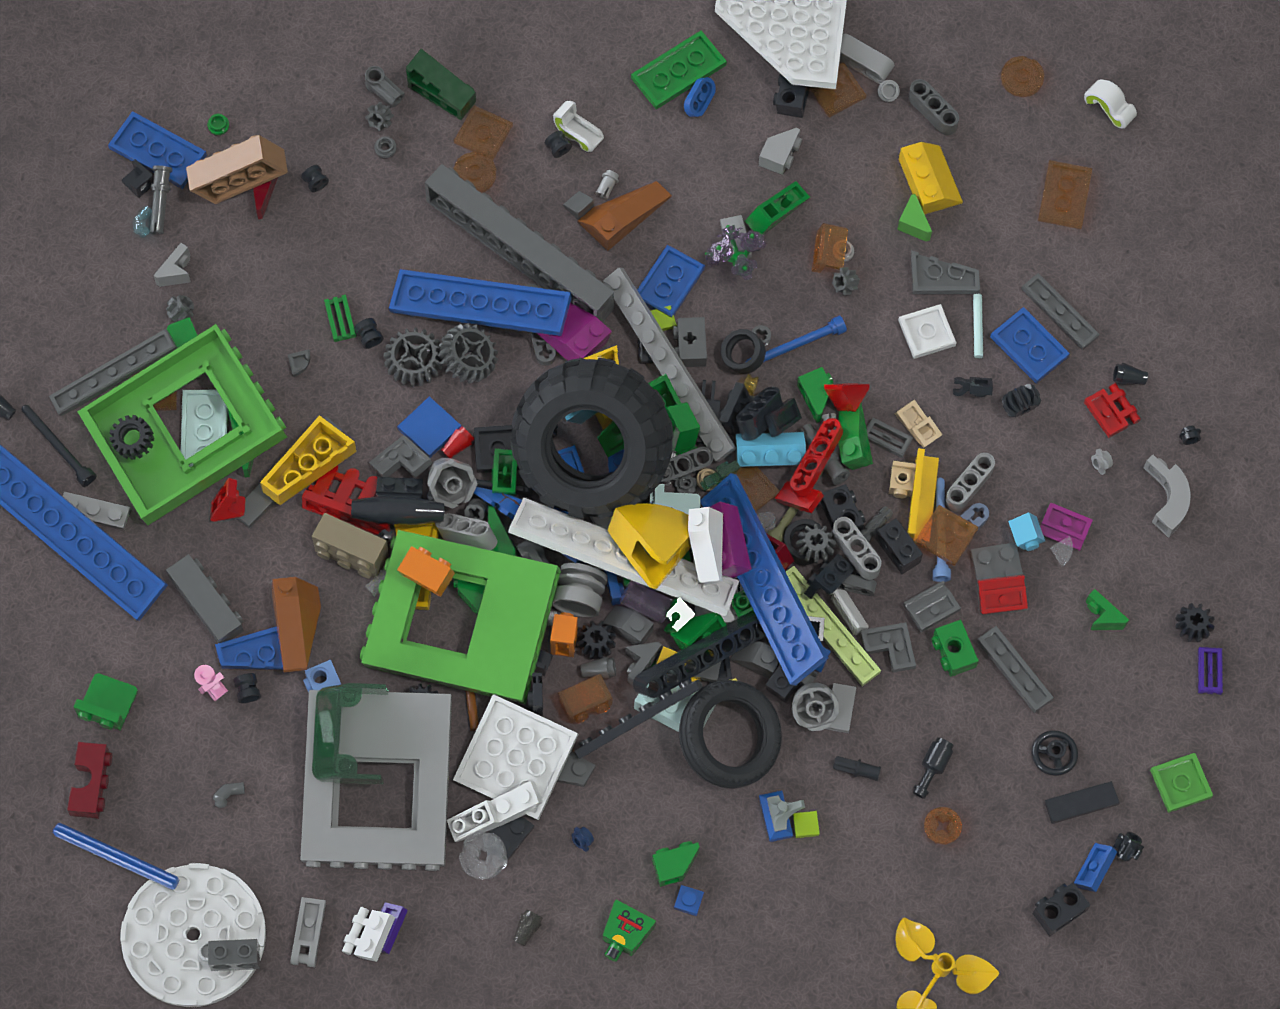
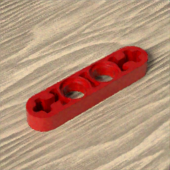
M830 418L825 420L820 426L791 478L790 486L795 495L806 496L812 491L843 435V428L839 420ZM819 445H828L826 450L822 452L816 451ZM809 463H817V467L815 469H806V466Z

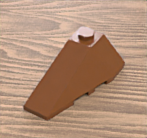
M655 181L593 207L578 220V223L609 251L670 199L672 195Z
M297 577L272 579V598L283 672L307 670L318 617L321 611L318 587Z

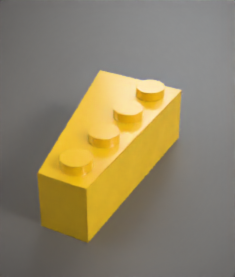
M319 415L260 482L263 493L279 505H282L356 452L355 441Z

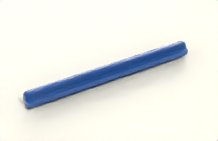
M58 823L53 830L56 837L174 890L179 884L180 880L177 876L64 824Z

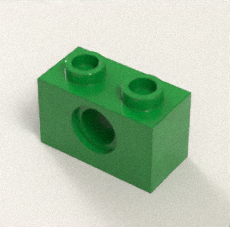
M961 620L935 628L931 638L932 644L936 651H940L942 668L944 671L949 672L950 677L977 667L978 658ZM951 645L956 646L959 652L952 653L948 647Z

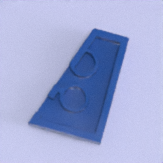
M277 626L215 644L222 669L283 670Z

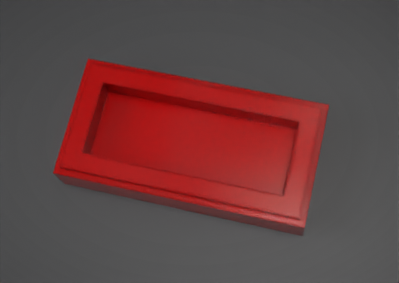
M787 481L775 499L780 504L812 514L824 495L821 491L812 489L806 496H797L790 486V481Z

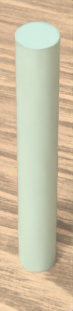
M974 294V357L983 358L982 295Z

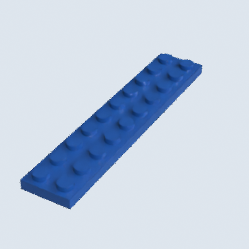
M0 444V505L132 617L140 621L168 584Z
M730 473L704 496L700 502L703 508L711 507L718 502L738 507L751 570L737 577L789 683L797 685L829 657L738 476Z

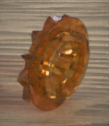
M938 807L927 814L924 821V830L927 837L933 840L935 844L946 845L954 842L959 837L962 830V822L959 815L952 809ZM938 821H941V823L950 821L947 826L948 833L943 829L936 832L939 826Z

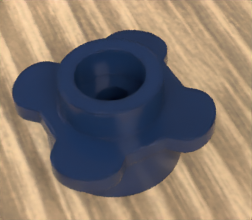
M585 827L574 828V833L571 834L573 843L578 848H582L587 852L589 850L588 846L594 842L592 833Z

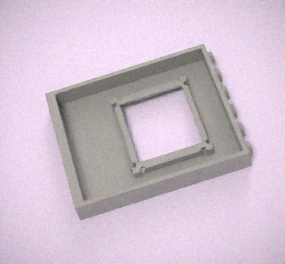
M309 690L300 859L303 863H306V867H320L321 863H330L331 868H344V864H354V868L368 869V865H378V869H392V865H402V870H416V866H425V870L439 871L440 867H445L452 713L451 694ZM341 761L414 764L412 828L338 826Z

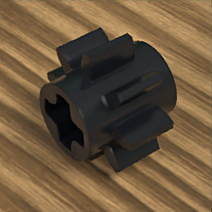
M1127 832L1125 836L1120 833L1114 841L1113 847L1117 848L1116 855L1124 861H1130L1132 857L1138 860L1143 852L1142 839L1133 832Z

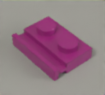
M1050 502L1040 527L1043 536L1080 551L1093 520Z

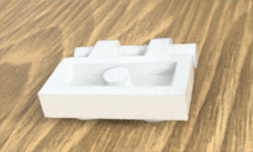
M360 907L358 914L353 917L352 923L354 924L349 935L345 936L343 941L345 945L342 952L351 955L353 948L356 947L354 955L377 962L395 917L388 913L372 910L369 919H367L369 910ZM362 927H364V931L361 935V938H358Z

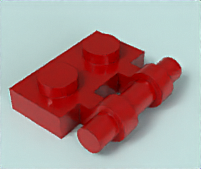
M1116 383L1109 386L1111 395H1108L1105 389H1102L1084 400L1085 405L1108 438L1128 428L1129 424L1125 420L1126 418H1129L1133 424L1141 420L1137 414L1138 410L1136 407L1129 403L1126 393ZM1115 402H1118L1120 404V406L1123 408L1122 411H1119V409L1114 404Z

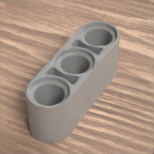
M842 34L839 61L878 84L885 81L895 66L894 62L848 34Z
M980 453L949 488L945 505L950 511H961L989 479L995 466V459L991 454ZM985 463L989 468L982 469L978 464ZM965 480H972L975 482V485H968L965 483ZM958 496L962 501L955 502L951 497Z
M447 513L444 514V522L435 523L443 540L486 550H492L497 545V539L486 521Z
M838 518L833 526V539L864 579H875L879 575L881 568L880 557L850 518ZM844 527L849 532L842 534L837 529ZM858 545L862 548V551L855 552L851 547ZM865 564H874L876 568L869 570L865 567Z

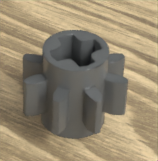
M379 102L375 106L371 105L368 108L370 113L365 118L368 119L370 127H375L380 131L392 124L390 119L394 117V114L391 113L390 106L382 105Z
M848 267L840 268V272L833 273L832 284L836 288V293L843 292L844 295H851V290H858L857 286L860 278L855 274L856 270H849Z
M173 296L167 302L169 305L166 308L167 314L174 322L188 317L191 318L194 315L192 313L194 304L187 296Z

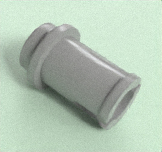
M607 170L606 173L602 174L603 179L595 192L597 196L601 194L600 198L605 200L609 198L614 185L619 182V175L611 170Z

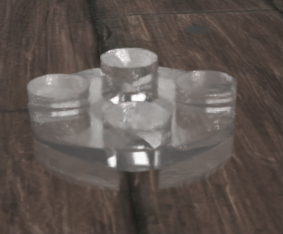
M476 832L465 839L459 859L461 867L466 874L476 879L488 880L496 877L506 867L508 862L506 848L496 834ZM481 850L487 852V859L485 861L479 860Z

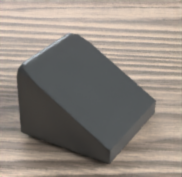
M578 191L563 206L579 220L594 207V200Z

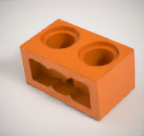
M562 612L560 615L554 614L550 639L552 655L574 658L578 634V617H574L573 614Z

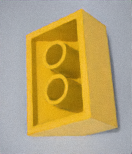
M919 142L901 148L899 155L900 164L912 194H916L924 214L963 203L939 145Z

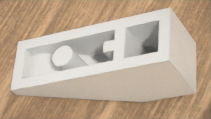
M710 507L689 509L688 533L699 583L722 581L723 513Z

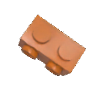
M411 546L397 571L407 579L441 597L455 574L450 568L452 564L442 558L436 560L430 557L432 553L423 547L416 549Z

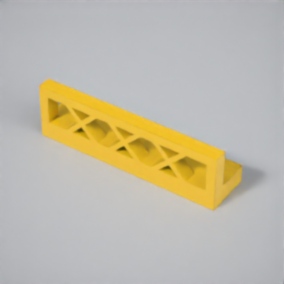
M918 448L907 533L915 543L929 545L939 458L924 456L925 449Z

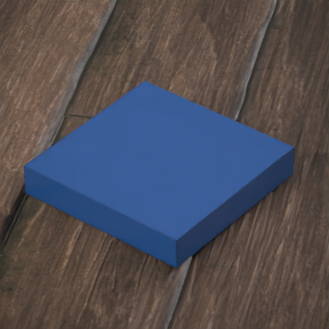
M430 396L397 426L398 430L429 458L448 442L456 428L459 429L461 427Z

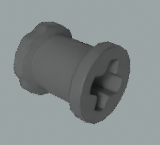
M482 498L472 499L464 511L465 517L483 520L488 511V505ZM476 508H478V509L480 510L479 512H476V513H474V512L472 511V510H475Z

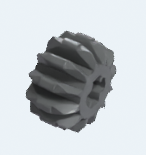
M814 524L813 530L806 526L805 532L798 534L800 540L796 542V546L800 548L799 555L806 554V562L811 558H814L815 564L818 563L819 558L825 562L828 558L827 555H833V547H835L836 541L832 540L833 532L826 533V526L822 527L821 530L818 529V524Z

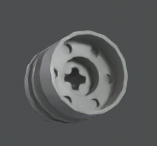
M565 563L561 565L558 584L561 586H558L552 605L561 612L571 613L578 617L593 618L598 616L602 604V598L599 595L605 591L604 585L607 583V575L598 568L585 564Z

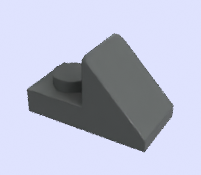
M653 642L625 648V654L637 661V663L633 662L626 672L629 684L633 686L635 677L652 665L661 652V643Z

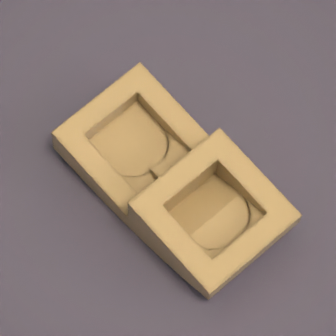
M915 400L895 413L897 418L923 448L942 436L930 416L926 417Z

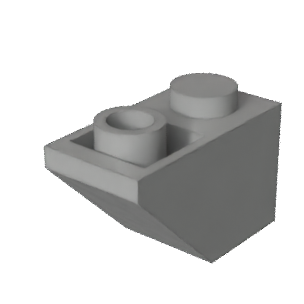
M794 128L767 138L759 156V166L782 175L786 168L790 169L794 159L792 153L794 150H799L802 139L799 138L800 129Z

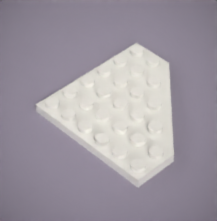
M716 0L715 12L791 84L836 89L847 0Z

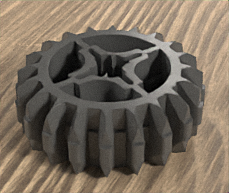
M469 323L463 326L461 324L456 325L447 331L439 345L441 351L438 356L444 358L441 364L447 365L446 372L451 371L453 373L452 378L459 376L460 382L467 380L468 384L486 379L494 371L495 364L498 361V358L495 357L498 354V350L493 349L496 342H490L491 335L486 336L484 334L485 329L479 331L477 324L470 327ZM472 350V353H471V354H468L467 356H465L466 353H468V352H470V351Z
M416 327L413 332H409V329L406 328L405 334L398 331V339L391 337V344H386L385 347L387 352H384V359H386L384 364L386 368H389L388 374L394 375L395 381L401 379L403 385L410 381L412 387H414L416 381H419V385L422 386L424 379L431 383V375L437 377V370H442L443 368L441 361L444 358L438 356L441 351L439 348L440 340H434L433 333L427 335L425 329L418 333V328ZM404 348L405 354L401 356L400 360L396 361L398 352ZM429 353H432L431 361L424 366L423 360L427 358Z

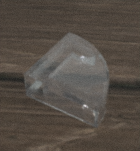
M1070 536L1050 547L1061 567L1067 564L1073 553V542Z

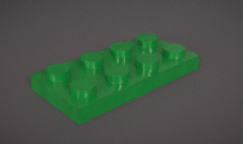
M701 30L632 73L631 79L657 110L692 88L697 79L709 77L725 67L727 61Z

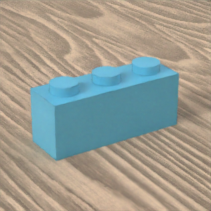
M804 432L781 433L775 437H771L770 433H762L758 438L750 441L743 440L741 434H736L737 467L799 465L806 453Z

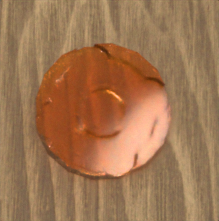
M1026 56L1013 57L1005 63L1002 69V85L1014 96H1032L1043 85V68L1036 60L1028 59Z
M478 152L466 153L458 158L455 163L454 170L458 173L459 177L464 181L469 180L473 183L476 190L480 193L491 188L496 180L497 171L495 164L485 154H478Z

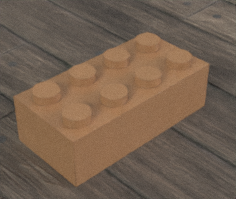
M260 135L251 136L242 143L233 144L224 151L215 152L212 156L203 160H197L194 164L186 167L190 191L214 204H218L288 173L284 149Z

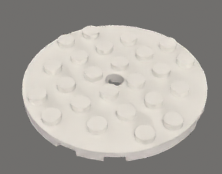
M191 863L176 868L171 867L164 871L179 878L180 881L176 889L172 890L152 880H148L130 901L121 926L123 958L133 978L153 997L168 1004L183 1007L210 1005L234 994L250 979L256 969L211 971L208 965V941L257 939L260 945L261 960L266 941V925L263 911L248 885L235 874L225 869L201 863ZM189 930H199V939L194 941L187 939Z

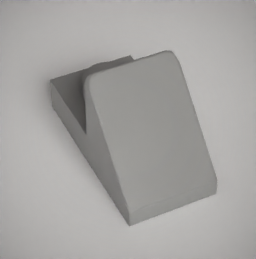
M180 243L153 275L156 285L161 287L191 282L189 274L181 269L186 267L190 261V252L187 246Z

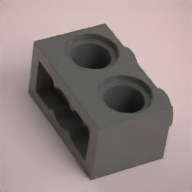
M258 940L208 941V965L211 971L260 969V945Z

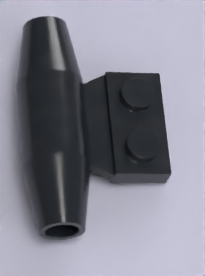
M377 477L376 497L352 499L351 518L378 524L400 525L444 522V503L422 499L423 479Z

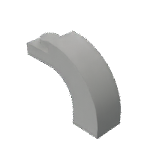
M1152 455L1146 461L1144 469L1163 486L1167 494V504L1155 515L1152 523L1169 538L1179 528L1188 511L1191 496L1190 487L1186 476L1176 464L1169 470L1167 464L1162 459H1157Z

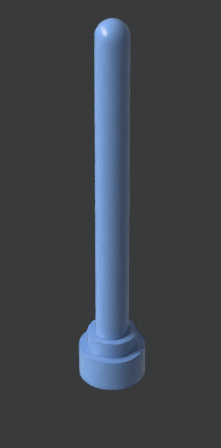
M939 477L936 481L937 565L933 569V581L948 582L951 580V569L946 564L945 481Z

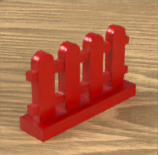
M337 465L321 476L315 486L310 484L308 490L305 489L302 495L303 509L322 516L324 513L329 514L374 535H377L384 529L390 531V524H378L351 518L352 499L350 497L355 487L362 489L358 499L376 497V476H371L366 482L359 480V471L357 469L351 468L344 475L338 473L339 468ZM334 479L341 481L336 493L329 491Z

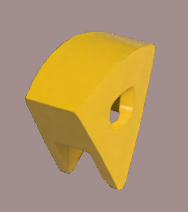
M645 503L615 508L607 530L647 585L653 589H657L691 548L688 533L689 515L663 505Z

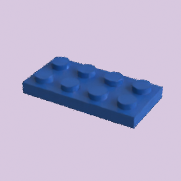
M133 111L108 144L109 149L131 161L136 159L152 173L155 172L153 171V166L173 168L170 173L169 182L181 189L188 182L186 167L194 164L197 160H203L207 156L206 151Z

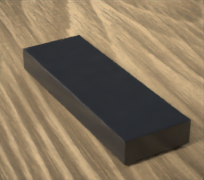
M1112 781L1044 801L1052 824L1117 806L1120 803Z

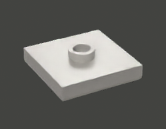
M941 304L900 316L898 319L913 359L956 346L955 338Z

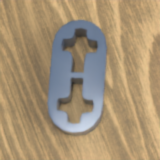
M981 503L972 505L954 522L952 527L953 536L961 541L969 539L988 520V508ZM974 511H976V512L982 511V512H983V514H982V517H983V518L977 517V518L973 521L972 518L974 517V514H975ZM968 523L967 533L964 531L959 533V526L964 527Z

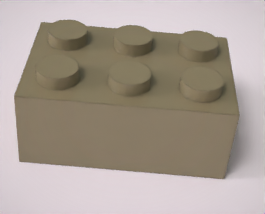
M326 513L323 514L312 535L315 551L319 557L325 560L331 558L338 561L337 564L345 569H350L351 567L358 570V574L367 579L371 577L377 579L387 558H389L387 540Z

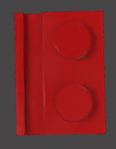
M1022 574L977 580L981 614L1028 609L1024 582L1025 576Z

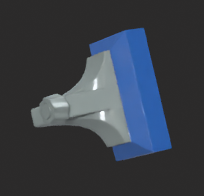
M783 791L759 795L769 841L773 842L792 838L793 833L789 817L805 808L804 800L785 802Z

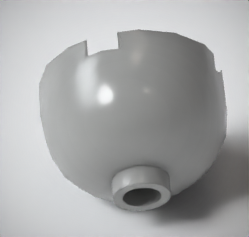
M808 683L800 687L795 693L792 701V712L800 726L802 725L811 731H820L834 723L833 720L839 713V703L834 692L828 686L821 683Z

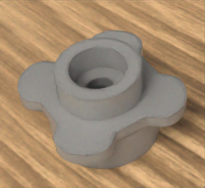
M1097 449L1096 454L1091 456L1094 468L1101 475L1105 474V470L1113 465L1112 457L1107 451Z

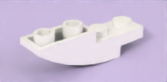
M529 781L491 801L486 800L448 819L447 823L454 841L459 842L525 815L526 811L542 804V800L535 782Z

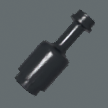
M940 737L932 741L922 761L926 771L919 785H914L912 792L914 795L925 799L929 794L927 788L933 776L944 772L953 754L952 749L954 745L951 742Z

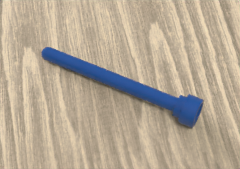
M840 315L831 319V322H828L827 326L766 351L763 362L831 333L833 335H840L847 332L843 318Z

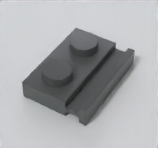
M944 581L905 601L903 604L920 632L956 614L961 609L950 590L945 586Z

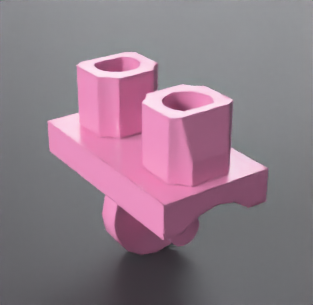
M201 665L195 670L194 678L198 684L202 685L198 689L202 695L207 691L210 697L216 701L228 691L220 681L224 678L220 672L215 675L213 668L208 665Z

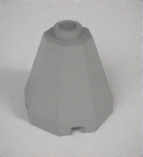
M440 458L433 462L429 470L427 482L434 501L444 503V506L450 508L457 507L461 502L466 503L470 501L478 484L469 464L450 458Z

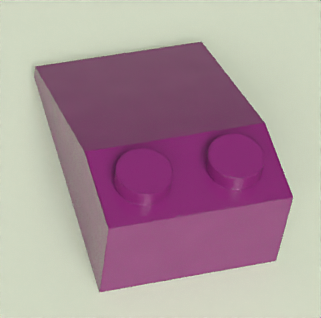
M570 303L562 336L537 334L568 361L596 354L608 342L612 331L596 316Z

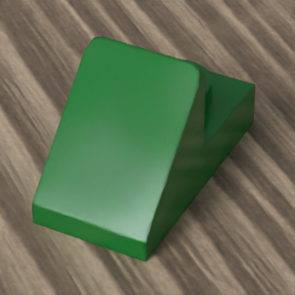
M1094 589L1088 595L1086 600L1088 609L1092 613L1100 615L1093 623L1091 630H1123L1127 626L1129 619L1097 590Z

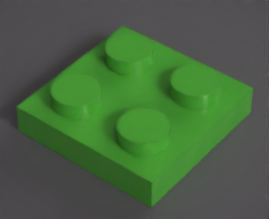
M1195 753L1152 767L1150 770L1168 813L1213 797Z

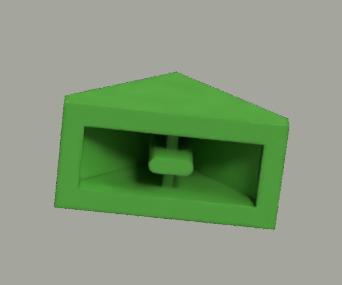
M913 194L903 211L897 230L927 242L930 241L932 230L916 194Z

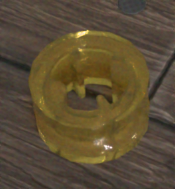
M748 374L744 384L750 395L753 396L759 377L752 378L751 374Z

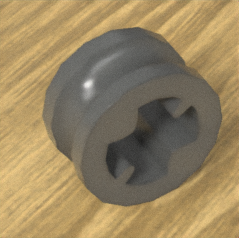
M763 325L753 328L752 332L756 335L757 333L761 335L766 334L765 340L762 341L767 346L771 340L770 329Z

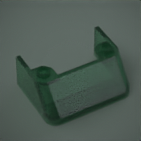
M346 683L324 687L318 691L316 696L312 773L317 780L334 783L384 784V779L381 775L357 774V761L351 755L339 754L341 708L356 706L361 701L362 694L388 695L389 690L386 684Z

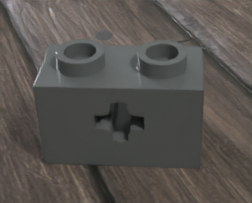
M705 317L678 318L677 326H673V338L678 340V347H674V350L685 367H706Z

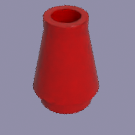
M463 426L459 429L456 428L441 451L448 458L452 459L455 455L471 446L474 437Z

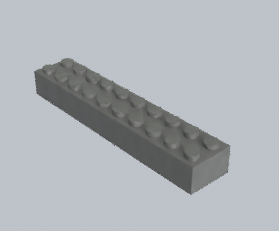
M441 164L425 181L426 200L429 204L540 287L570 292L572 295L570 303L596 316L602 323L614 310V291L608 283L600 282L592 271L584 270L573 257L565 256L561 253L558 246L553 243L549 244L539 232L530 230L523 220L511 216L504 206L495 204L488 194L480 193L476 190L473 183L469 180L464 181L453 168H447Z

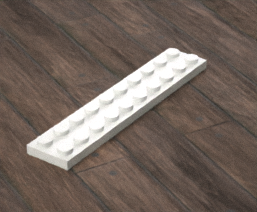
M523 498L510 525L509 533L648 586L606 529ZM681 559L656 590L676 598L680 597L684 601L726 617L739 581L722 575V581L699 583L695 564Z

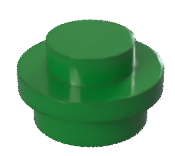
M214 114L208 120V130L214 135H223L229 129V120L222 114Z

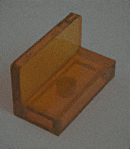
M825 223L820 226L816 233L812 272L821 273L824 267L838 270L844 267L848 235L847 228Z

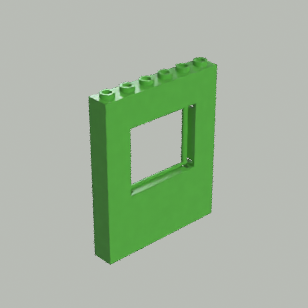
M216 324L77 411L139 516L147 525L155 522L287 438L283 431L287 428L280 416L275 418L272 413L275 411L274 406L269 399H263L262 394L265 392L259 382L253 383L250 378L254 375L247 364L242 365L240 359L243 357L237 347L232 348L230 346L231 337L225 329L221 331ZM206 372L239 426L188 459H185L153 405ZM126 415H129L131 418L132 415L143 418L154 433L152 434L154 441H151L153 444L152 449L148 447L149 453L147 455L144 452L141 453L143 457L140 459L135 456V460H131L129 457L128 459L124 458L113 448L109 437H112L110 429L115 430L112 425L114 423L118 425L120 423L118 421L119 418L126 420ZM129 431L124 437V442L128 445L136 443L140 438L139 431Z
M398 530L397 536H393L391 541L392 554L385 563V571L387 572L385 579L381 580L379 585L380 597L379 601L375 602L372 614L374 619L367 628L366 637L368 640L360 653L361 663L367 668L491 697L494 694L505 700L526 705L528 691L533 679L532 673H534L561 573L560 568L553 564ZM411 546L416 549L423 547L432 553L430 557L436 560L442 558L452 564L450 568L455 572L453 579L485 586L467 654L407 641L421 586L402 576L397 569Z

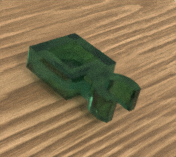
M736 460L731 463L726 461L717 466V471L705 477L700 484L704 491L714 485H718L730 473L736 474L741 467Z

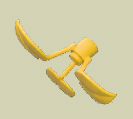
M905 917L900 921L895 936L899 954L911 962L918 960L920 956L925 960H934L932 971L935 976L922 996L917 991L903 993L898 999L897 1009H937L936 1003L926 997L938 978L947 976L950 971L957 975L956 982L958 987L969 994L981 993L999 975L998 970L994 966L974 955H962L956 962L949 953L926 955L933 950L935 945V938L930 929Z

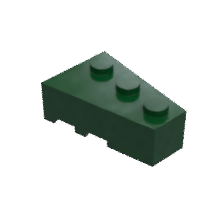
M420 49L406 66L408 88L456 118L462 120L475 104V90L423 49Z

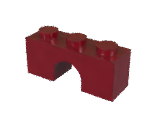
M78 742L74 765L78 771L91 773L92 778L90 783L83 788L71 787L67 809L70 816L99 819L100 812H104L105 798H102L103 789H107L109 783L106 769L112 763V752H109L106 744Z

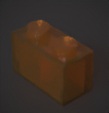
M601 674L558 693V700L570 724L575 721L576 723L584 722L589 718L588 715L595 712L598 714L604 713L612 705V696Z

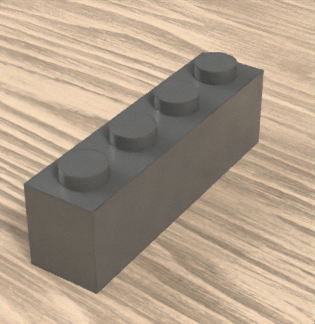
M188 554L166 569L170 580L218 643L232 640L244 631L242 617L237 611H231L228 607L231 605L229 600L223 593L219 595L215 590L217 588L215 581L211 576L206 578L202 572L204 567L197 558L193 560Z

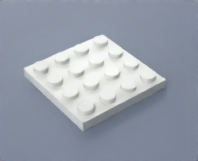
M493 694L453 780L493 799L529 781H534L542 804L526 811V814L539 820L579 734Z

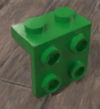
M97 673L94 675L83 701L77 699L73 708L78 717L84 721L91 722L92 720L106 729L112 730L114 728L121 731L138 690L133 685Z

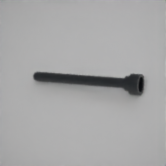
M23 405L21 408L22 412L76 472V480L81 486L87 487L95 481L97 477L95 472L91 468L82 466L29 405Z

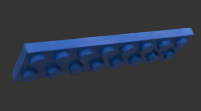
M400 269L389 310L391 313L562 336L572 295L570 292Z

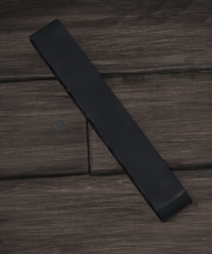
M752 611L638 674L633 681V689L638 694L657 698L765 637L766 634L755 612Z

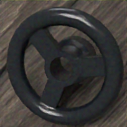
M1056 730L1047 731L1039 735L1034 741L1032 759L1042 772L1048 775L1059 776L1068 773L1074 768L1078 760V748L1074 740L1066 733ZM1056 737L1062 739V741H1051L1047 747L1041 745L1048 738ZM1069 745L1071 759L1063 767L1061 759L1066 753V747ZM1052 749H1057L1059 754H1053ZM1039 753L1048 755L1053 760L1056 769L1043 764Z

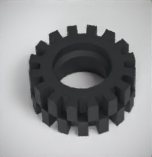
M126 415V420L119 418L118 421L120 423L112 425L115 430L110 429L112 437H109L113 448L124 458L128 459L129 457L131 460H135V456L140 459L143 457L141 453L144 452L146 455L149 453L148 447L152 449L153 444L151 441H154V436L152 435L154 433L143 418H138L136 415H132L131 418L129 415ZM129 431H139L140 438L136 443L128 445L124 442V437Z

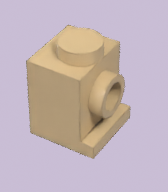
M893 461L888 494H893L896 498L911 497L916 464ZM899 478L907 479V480H906V481H900Z

